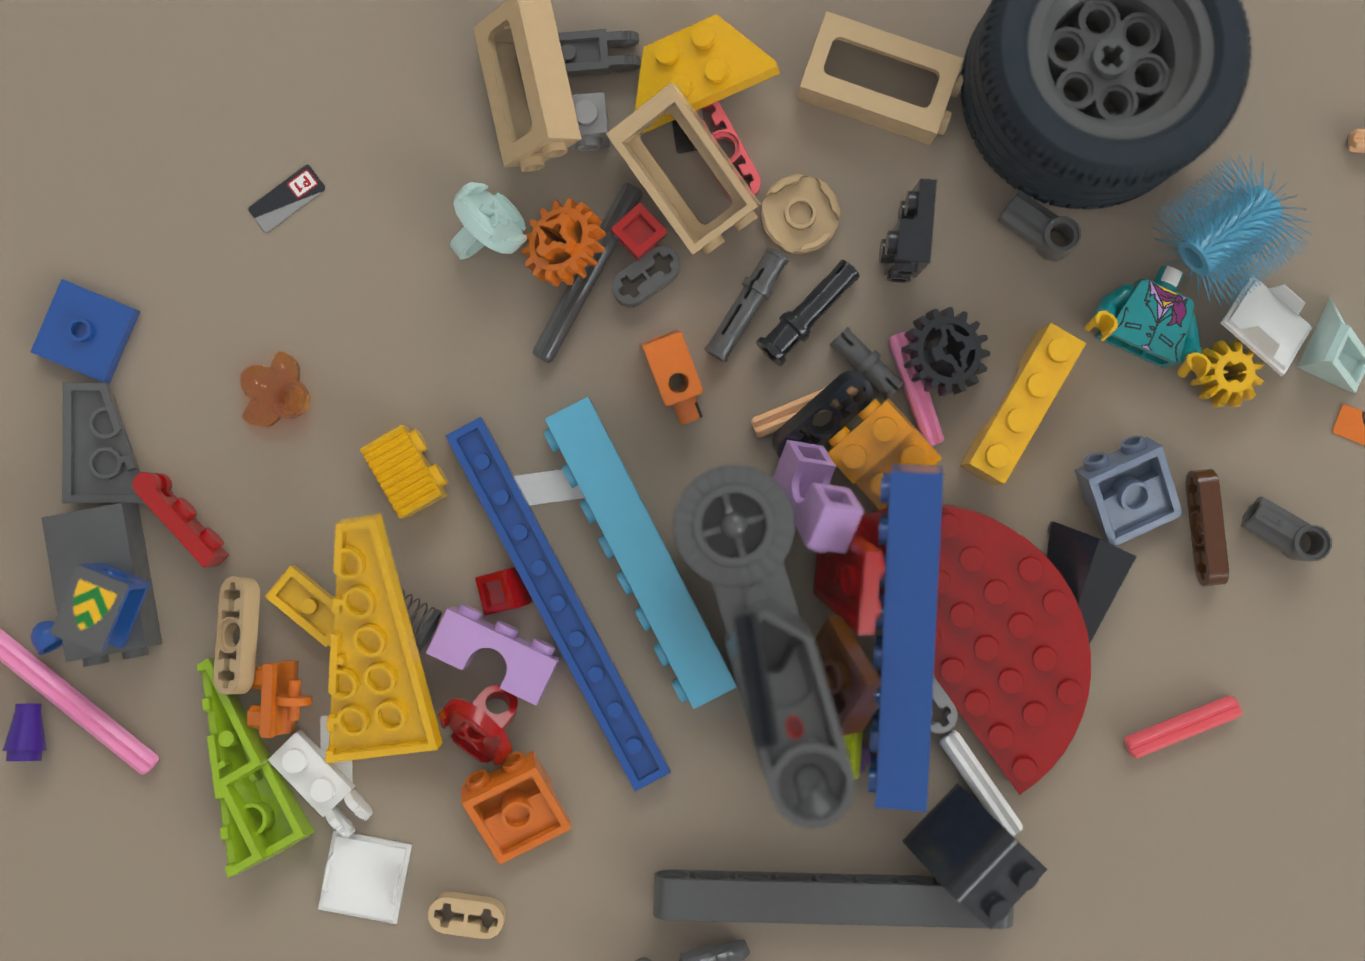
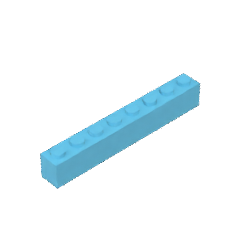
M586 397L545 418L549 428L543 431L544 436L553 452L561 450L567 462L566 465L561 467L572 488L579 485L585 497V500L581 501L580 505L589 523L598 522L604 534L598 540L608 559L613 557L617 559L622 569L621 572L616 574L626 595L634 593L641 607L635 609V613L644 630L647 631L652 628L659 643L653 645L661 664L663 667L670 664L676 674L677 679L671 682L680 701L684 703L689 700L692 708L695 709L736 688V682L591 400Z

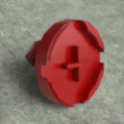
M496 684L486 687L472 703L461 699H450L438 715L441 727L445 729L449 725L453 731L450 736L453 739L452 741L466 754L482 763L488 764L493 760L494 765H500L512 751L511 742L504 731L516 715L518 700L515 695L500 689L501 685ZM492 699H501L507 704L508 709L504 713L494 714L487 709L486 703Z

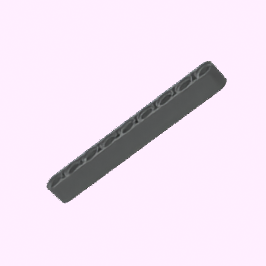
M674 869L660 870L654 873L653 915L662 920L988 928L961 905L934 876ZM1014 905L1008 915L1001 921H998L992 929H1005L1013 926Z

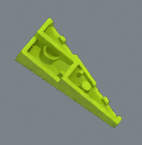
M207 658L197 664V671L202 674L205 698L202 699L203 711L207 712L210 735L207 736L214 793L215 799L219 800L223 824L219 829L221 840L225 841L228 860L225 872L227 877L231 878L282 853L314 834L315 830L285 778L268 761L271 754L262 738L259 737L258 731L247 726V712L237 695L221 694L215 688L213 682L214 658Z

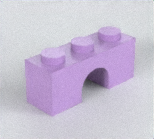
M787 440L773 479L783 488L791 502L795 526L806 547L815 552L827 553L831 551L846 554L864 510L850 488L830 485L836 465L824 446Z
M461 603L459 608L455 606L447 608L426 654L463 671L469 667L475 653L479 649H494L504 657L507 666L506 675L500 689L537 706L561 658L554 654L555 647L537 638H533L532 643L517 636L519 633L517 628L502 621H497L496 625L482 620L483 613L469 605Z

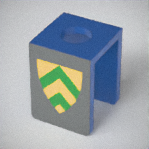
M103 562L78 564L51 628V634L96 653L103 652L107 644L117 648L125 647L151 582Z

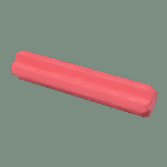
M1225 696L1126 736L1124 743L1131 756L1140 758L1241 717L1242 709L1235 697Z

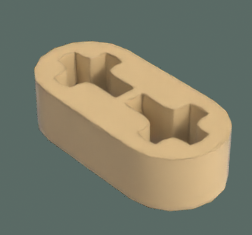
M444 892L438 895L428 911V921L435 931L443 934L479 939H491L497 936L502 930L507 917L506 909L498 899L459 892ZM445 903L451 904L452 912L464 915H453L450 921H445L444 914L438 912V910H442ZM484 909H490L491 917L498 918V920H493L491 926L486 927L483 926L484 921L482 918L471 917V915L480 916Z

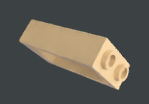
M506 0L473 27L503 165L504 167H520L522 172H532L542 169L545 166L544 162L550 158L566 154L567 148L582 138L551 0Z
M826 11L796 99L930 145L937 133L944 135L949 124L952 112L946 110L950 96L957 98L963 84V74L959 73L964 58ZM836 40H841L935 73L938 77V82L930 105L924 108L826 74L824 66L832 43Z
M670 83L606 133L609 140L692 255L700 249L706 255L725 242L721 235L733 225L740 231L758 217L753 210L760 206L761 203L677 84ZM665 114H671L676 119L732 199L731 207L708 224L699 221L642 141V132Z

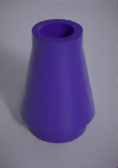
M15 704V712L2 750L7 751L6 761H42V751H47L41 713L42 704Z

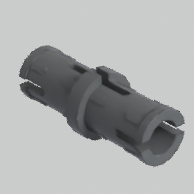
M849 327L830 344L832 348L855 368L854 371L864 375L868 382L883 396L884 400L890 398L904 384L879 359L881 355L876 350L871 352L850 331Z

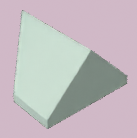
M1330 297L1297 368L1348 392L1356 393L1365 374V347L1350 325H1346Z

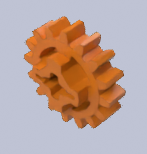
M568 198L563 206L558 200H555L550 212L543 207L540 209L542 218L539 221L533 219L529 221L533 230L531 233L524 234L527 235L526 241L529 245L521 249V254L528 258L524 263L525 267L531 270L533 275L542 282L546 283L548 281L554 287H558L562 280L570 286L573 285L574 275L578 274L583 279L587 277L585 267L588 264L597 266L598 262L593 256L595 253L604 252V247L598 240L605 237L606 232L599 227L602 220L585 203L580 202L577 204L573 199Z

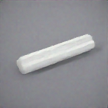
M955 730L945 734L939 740V744L984 809L1012 836L1018 834L1023 829V824L962 736Z

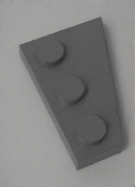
M63 382L62 503H144L133 489V479L140 473L110 384Z

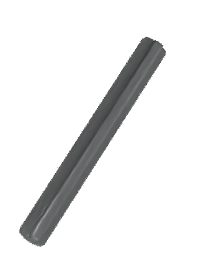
M629 183L622 185L600 226L606 232V236L598 240L604 247V252L594 254L593 258L598 262L596 267L589 264L585 267L587 277L583 279L580 275L576 274L574 275L573 285L567 286L533 348V354L537 358L548 363L554 360L618 242L610 233L611 228L631 211L642 198V191L636 186Z

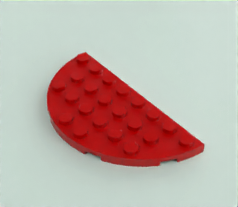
M942 504L934 677L1013 787L1021 795L1053 768L1065 753L1080 725L1087 704L1091 681V651L1088 632L1081 610L1070 587L1060 571L1036 545L1025 536L993 517L971 509ZM888 508L863 514L855 531L881 550L882 555H886L887 545H879V524L882 514H888ZM879 587L878 595H885V587Z

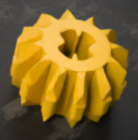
M1223 340L1213 343L1212 349L1205 348L1201 350L1202 354L1210 360L1211 369L1201 382H1197V378H1194L1190 383L1193 386L1201 385L1203 387L1198 398L1206 400L1212 397V406L1216 408L1224 407L1225 404L1230 406V408L1241 406L1242 399L1251 400L1256 396L1253 387L1262 385L1264 380L1255 375L1257 370L1262 369L1265 364L1252 362L1251 359L1255 355L1250 349L1243 351L1242 342L1237 340L1230 342L1228 345ZM1225 367L1230 372V375H1226L1227 378H1230V381H1227L1224 377V374L1228 373V371L1223 370Z

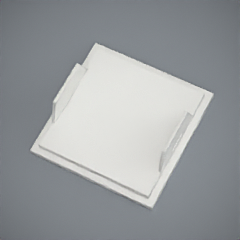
M1253 278L1257 286H1254L1250 281L1249 283L1252 287L1245 284L1246 292L1244 293L1241 290L1244 296H1237L1236 301L1233 302L1220 323L1282 377L1312 329L1311 325L1299 315L1305 302L1285 284L1268 288L1260 280L1257 282Z
M334 829L318 910L397 924L412 844L356 833L346 838Z

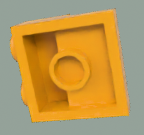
M889 398L881 404L877 399H874L858 414L862 421L851 431L844 426L828 441L832 446L828 454L834 464L852 484L856 483L879 510L889 505V503H881V480L883 473H890L893 463L936 465L942 459V456Z

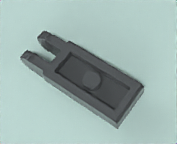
M606 29L558 33L568 77L610 74V71L618 73L630 72L641 67V58L637 55L609 56L608 46L612 48H628L639 44L638 32L631 30L607 32Z

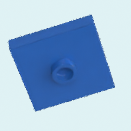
M61 279L30 352L110 384L140 311Z

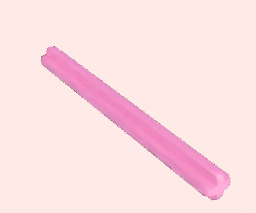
M0 628V661L139 774L144 775L154 768L159 761L157 754Z

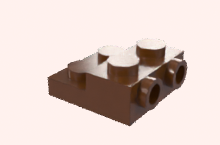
M842 615L827 617L814 640L842 736L859 733L864 730L879 707L874 700V694L882 682Z

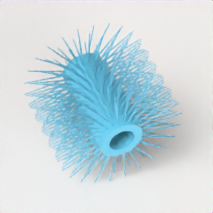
M1243 160L1242 163L1249 176V181L1245 178L1243 171L1241 172L1237 165L1236 167L1238 174L1240 172L1246 185L1241 180L1240 174L1239 177L1237 176L1231 164L1230 168L1225 163L1227 169L1229 168L1231 171H1234L1233 174L1236 176L1237 182L1234 181L1230 171L1228 174L1225 169L1223 173L1226 175L1227 180L1223 174L1222 178L1224 181L1213 173V178L1208 175L1213 189L1209 183L1208 187L1210 190L1206 189L1204 184L1202 186L1199 183V187H1196L1199 198L1196 195V199L1192 198L1190 201L1186 196L1187 201L1182 200L1185 207L1182 203L1180 204L1181 210L1176 204L1177 212L1184 219L1177 216L1175 208L1171 209L1170 212L1177 217L1180 225L1171 218L1168 212L1166 213L1162 209L1177 229L1171 226L1161 215L1164 219L1163 221L1178 236L1172 234L1168 230L1169 228L1164 227L1165 229L1163 230L1170 233L1178 241L1171 239L1167 235L1165 236L1172 240L1169 242L1178 244V247L1167 242L1164 243L1179 250L1163 252L1180 254L1182 259L1172 262L1183 260L1186 266L1182 270L1187 266L1191 269L1189 281L1192 272L1197 273L1198 296L1201 275L1206 291L1207 287L1203 275L1206 276L1209 289L1211 286L1219 304L1220 301L1212 287V281L1221 296L1223 293L1219 289L1216 280L1229 295L1230 293L1225 288L1224 282L1234 292L1236 291L1234 283L1238 289L1240 288L1239 285L1243 288L1245 286L1244 281L1237 274L1241 275L1243 279L1245 278L1248 283V276L1253 280V276L1250 273L1262 280L1258 274H1255L1256 272L1259 273L1258 269L1264 271L1260 267L1262 265L1274 275L1270 266L1273 267L1274 264L1279 267L1278 264L1273 263L1262 252L1271 258L1275 254L1278 258L1279 255L1275 252L1277 251L1281 256L1283 255L1288 259L1283 247L1285 249L1289 248L1281 241L1288 245L1290 244L1300 253L1281 231L1287 233L1296 245H1298L1288 231L1295 233L1297 236L1299 235L1292 230L1294 228L1285 224L1281 219L1302 229L1289 221L1296 219L1284 217L1282 214L1297 219L1300 218L1284 213L1282 209L1303 208L1280 205L1279 201L1292 197L1281 200L1275 197L1285 185L1275 194L1270 192L1275 173L1269 188H1264V161L1260 186L1253 162L1252 166L1257 186L1253 183L1251 164L1248 173ZM1228 177L1233 181L1235 188L1230 184ZM1218 184L1223 187V190H1220ZM1204 193L1209 196V200L1206 199ZM1190 202L1195 205V209L1192 208ZM1184 212L1189 215L1190 219L1185 216ZM1281 224L1287 226L1290 230L1284 228ZM1277 233L1281 235L1285 239V241L1278 238ZM1275 241H1276V242H1279L1280 245H1281V247H1279V246L1275 243ZM1251 255L1256 257L1259 266L1254 262L1255 260H1253ZM1250 263L1254 264L1257 270L1250 266ZM1239 266L1244 269L1245 273L1240 270ZM1230 273L1234 275V278L1236 276L1241 284L1236 282V278L1233 280ZM1226 276L1231 279L1234 288L1229 284Z

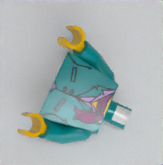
M1161 266L1154 282L1142 278L1132 284H1122L1100 298L1093 318L1084 327L1087 332H1090L1094 327L1098 328L1099 331L1095 338L1163 369L1179 364L1181 359L1183 364L1179 367L1177 374L1182 378H1185L1190 370H1192L1197 376V382H1201L1211 369L1210 360L1201 352L1197 319L1193 313L1194 301L1176 292L1184 274L1170 266Z

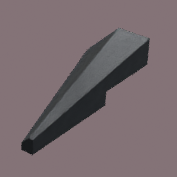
M1051 521L1047 532L1049 533L1047 557L1060 571L1077 601L1085 622L1090 644L1137 556L1100 538Z

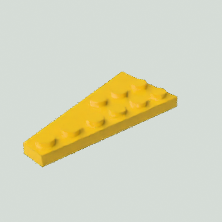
M379 513L342 519L335 525L333 573L336 574V596L332 598V613L335 614L334 631L331 633L328 693L331 694L330 715L327 717V731H330L325 763L438 750L443 741L382 515Z

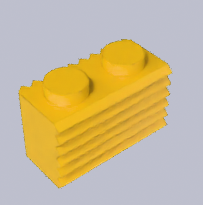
M405 425L396 427L360 448L361 453L364 455L365 460L368 462L369 467L372 469L399 519L410 518L448 495L444 489V486L448 484L445 474L437 463L431 466L424 454V451L429 448L418 429L411 431Z

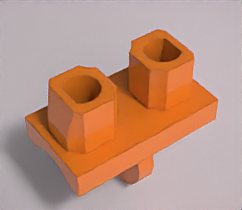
M284 660L263 663V666L255 667V678L251 689L261 690V704L251 705L248 709L247 726L260 730L259 737L274 738L276 735L295 733V721L300 720V706L312 705V695L301 694V679H297L298 661Z

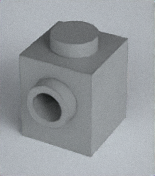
M605 93L572 95L582 139L571 145V149L595 151L601 147L610 146V140L606 135L609 132Z

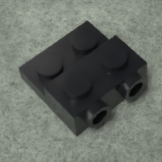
M920 178L913 190L907 192L906 200L900 202L897 224L892 230H888L886 239L881 240L879 263H885L884 275H887V281L897 283L910 282L911 277L916 278L930 263L937 180Z

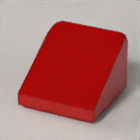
M515 567L475 577L485 616L519 608L532 602L531 596Z

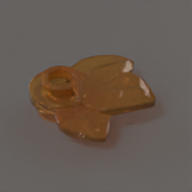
M278 351L273 357L270 367L252 365L242 371L240 376L241 387L245 395L251 399L242 414V418L246 422L255 426L270 427L282 417L293 419L304 414L309 408L310 394L305 385L300 382V366L291 355ZM290 393V400L286 403V398Z

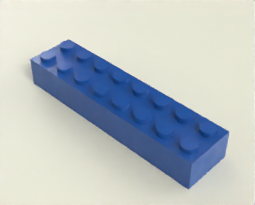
M893 463L890 473H883L881 480V503H889L888 514H882L879 524V545H887V553L883 555L885 561L884 576L879 580V587H885V595H878L881 602V613L875 622V629H883V636L876 635L873 667L875 670H881V675H878L882 684L874 694V700L879 706L876 711L880 712L879 715H873L870 732V752H878V754H871L868 776V792L876 793L875 807L927 812L943 465Z

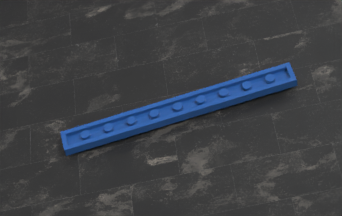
M479 417L446 435V438L634 791L636 792L671 773L665 757L484 419Z

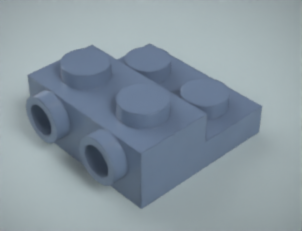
M1141 435L1125 438L1120 442L1121 449L1110 454L1097 452L1087 456L1083 460L1084 466L1074 470L1085 504L1093 509L1102 539L1114 546H1118L1183 516L1163 446Z

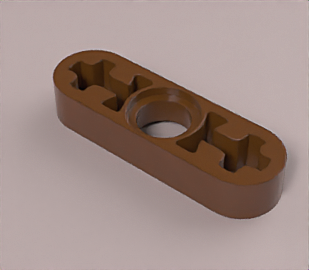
M1213 469L1189 471L1186 476V495L1196 577L1202 586L1224 585L1229 579V562L1219 479Z

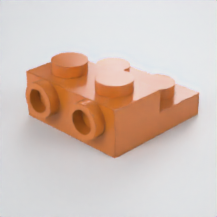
M521 751L511 753L502 762L501 767L489 773L484 769L475 771L467 777L465 785L461 786V804L499 865L572 829L571 820L554 793L552 781L534 751L526 755Z

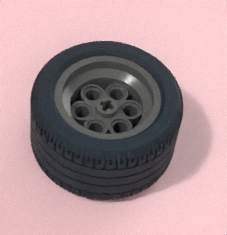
M992 0L969 40L961 71L963 74V84L961 86L962 109H964L963 114L966 125H969L968 131L971 134L972 140H975V146L978 148L979 153L984 155L983 159L988 162V165L993 167L994 172L1001 179L1004 178L1006 183L1012 185L1014 189L1018 188L1028 196L1034 197L1035 200L1042 203L1048 202L1052 206L1062 208L1065 206V208L1084 210L1107 208L1129 202L1146 194L1208 150L1223 134L1233 119L1245 93L1252 56L1250 53L1252 50V45L1250 44L1251 36L1249 35L1250 27L1247 26L1249 22L1248 18H1245L1246 10L1242 8L1244 6L1243 2L1239 0ZM1089 29L1100 31V34L1093 33ZM1054 49L1064 50L1068 54L1070 61L1059 59ZM1106 60L1110 65L1105 67L1101 61ZM1135 74L1142 76L1143 87L1136 82ZM1063 89L1073 90L1078 96V102L1068 100L1064 95ZM1103 101L1112 103L1117 109V115L1109 114L1103 106Z

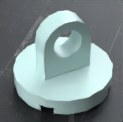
M469 182L459 190L454 198L453 204L456 215L463 224V228L454 236L449 246L460 260L471 257L484 246L499 253L512 254L527 239V235L523 234L526 230L525 221L518 209L503 194L497 192L495 195H492L490 192H487L486 190L489 186L484 183Z

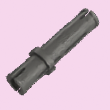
M766 248L764 255L751 276H746L741 283L744 286L724 317L716 333L704 348L706 352L724 363L727 362L729 355L747 329L762 302L769 300L772 291L770 289L785 265L789 262L785 256L774 249Z

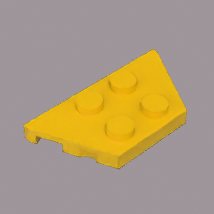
M715 14L643 47L635 111L670 83L677 84L696 111L779 75L780 71L773 58ZM665 114L645 129L642 134L676 119L671 114Z

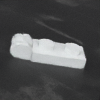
M301 729L292 735L268 759L278 772L323 818L326 816L332 828L343 837L349 838L355 832V827L336 806L340 801L344 799L350 810L364 821L373 815L374 812L371 806L354 789L356 786L334 763H325V754Z

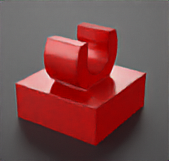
M639 202L611 228L610 233L639 262L667 236L668 231Z

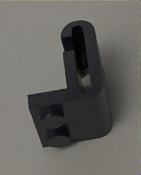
M958 783L902 840L938 882L990 930L998 921H1001L1008 915L1013 905L1027 891L1031 890L1037 884L1039 878L1048 870Z

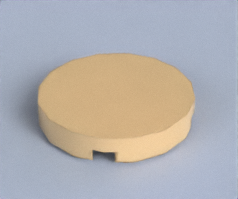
M795 174L780 179L770 187L762 202L760 220L764 234L775 247L788 254L805 255L818 251L831 240L838 227L840 207L836 194L827 183L804 174Z

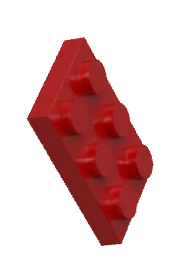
M855 532L846 554L831 551L827 553L816 552L813 594L837 616L842 615L847 625L858 635H874L875 622L880 617L879 580L884 576L885 561L882 551Z

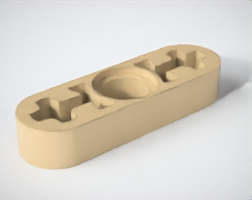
M231 576L223 582L220 588L213 682L215 688L221 694H245L251 689L254 682L260 587L253 578ZM239 626L240 639L238 644L235 645L234 631Z

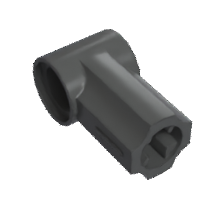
M1021 190L1017 192L997 220L1034 245L1038 253L1049 261L1063 259L1079 244L1081 239V229L1074 219L1056 215ZM1057 231L1061 233L1066 239V246L1059 247L1051 241L1050 232Z
M1258 497L1248 507L1242 517L1241 527L1279 548L1286 557L1292 560L1319 561L1324 559L1332 548V538L1327 530L1321 526L1305 522L1264 497ZM1304 533L1311 539L1310 549L1306 553L1299 546V540Z

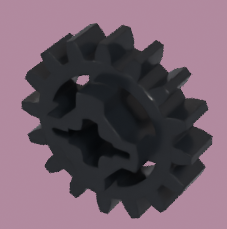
M948 307L942 310L941 313L936 308L926 313V317L921 316L914 320L915 328L905 332L904 336L911 341V344L902 347L901 352L909 354L911 360L903 365L904 368L914 367L916 373L911 379L913 382L921 379L926 381L924 385L925 392H930L936 388L939 396L950 394L951 391L954 395L966 391V386L970 387L979 382L976 375L987 371V367L980 361L990 356V351L981 349V343L985 342L988 337L987 335L978 336L975 332L980 326L978 321L970 325L966 322L967 312L963 311L954 317L953 307ZM943 349H947L948 355H945Z

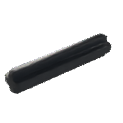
M756 613L740 614L735 617L734 622L754 745L758 749L771 748L778 745L779 739L759 616Z

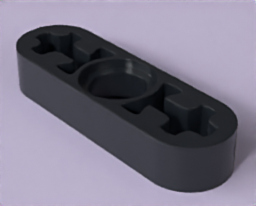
M854 370L841 373L777 430L773 436L772 445L779 459L787 440L823 446L869 405L873 397V388L862 373ZM850 386L859 391L855 396L846 391ZM834 399H837L839 404L843 406L841 410L832 402ZM819 411H832V417L827 424L823 426H814L812 424L815 414ZM804 426H806L809 432L812 434L810 437H808L807 434L802 431V428Z

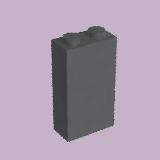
M117 503L41 517L57 613L78 564L103 562L151 582L125 647L117 648L107 644L103 652L96 653L62 639L66 662L82 659L83 667L109 662L108 654L122 652L123 660L149 655L148 647L162 644L139 504Z

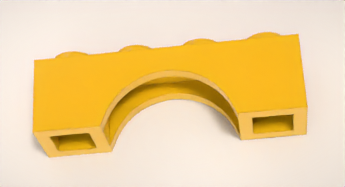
M1053 323L1038 329L1018 363L1017 374L1006 396L989 421L978 432L959 466L992 485L1005 484L1086 343Z

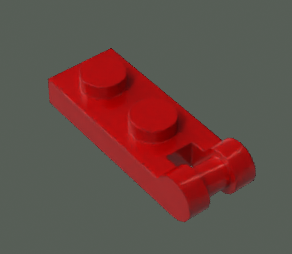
M142 472L135 476L132 483L135 493L203 568L218 566L229 556L221 547L224 545L222 538L211 528H204L195 518L197 515L195 508L185 499L177 498L173 494L170 477L166 474Z

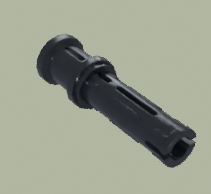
M841 260L792 312L783 313L779 317L780 323L765 338L760 337L756 341L760 350L774 363L782 366L786 362L785 356L800 341L805 342L809 338L810 328L860 278L858 271L849 262Z

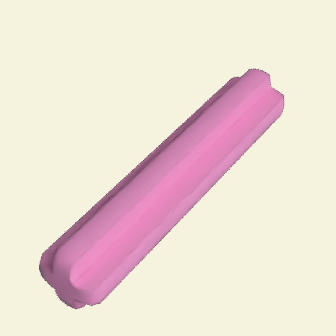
M905 332L892 335L888 342L900 379L904 382L903 388L916 428L932 446L940 444L944 441V436L930 392L924 391L926 381L921 379L913 382L911 379L916 373L914 367L904 368L903 365L911 360L909 354L901 352V348L911 344V341L904 336Z

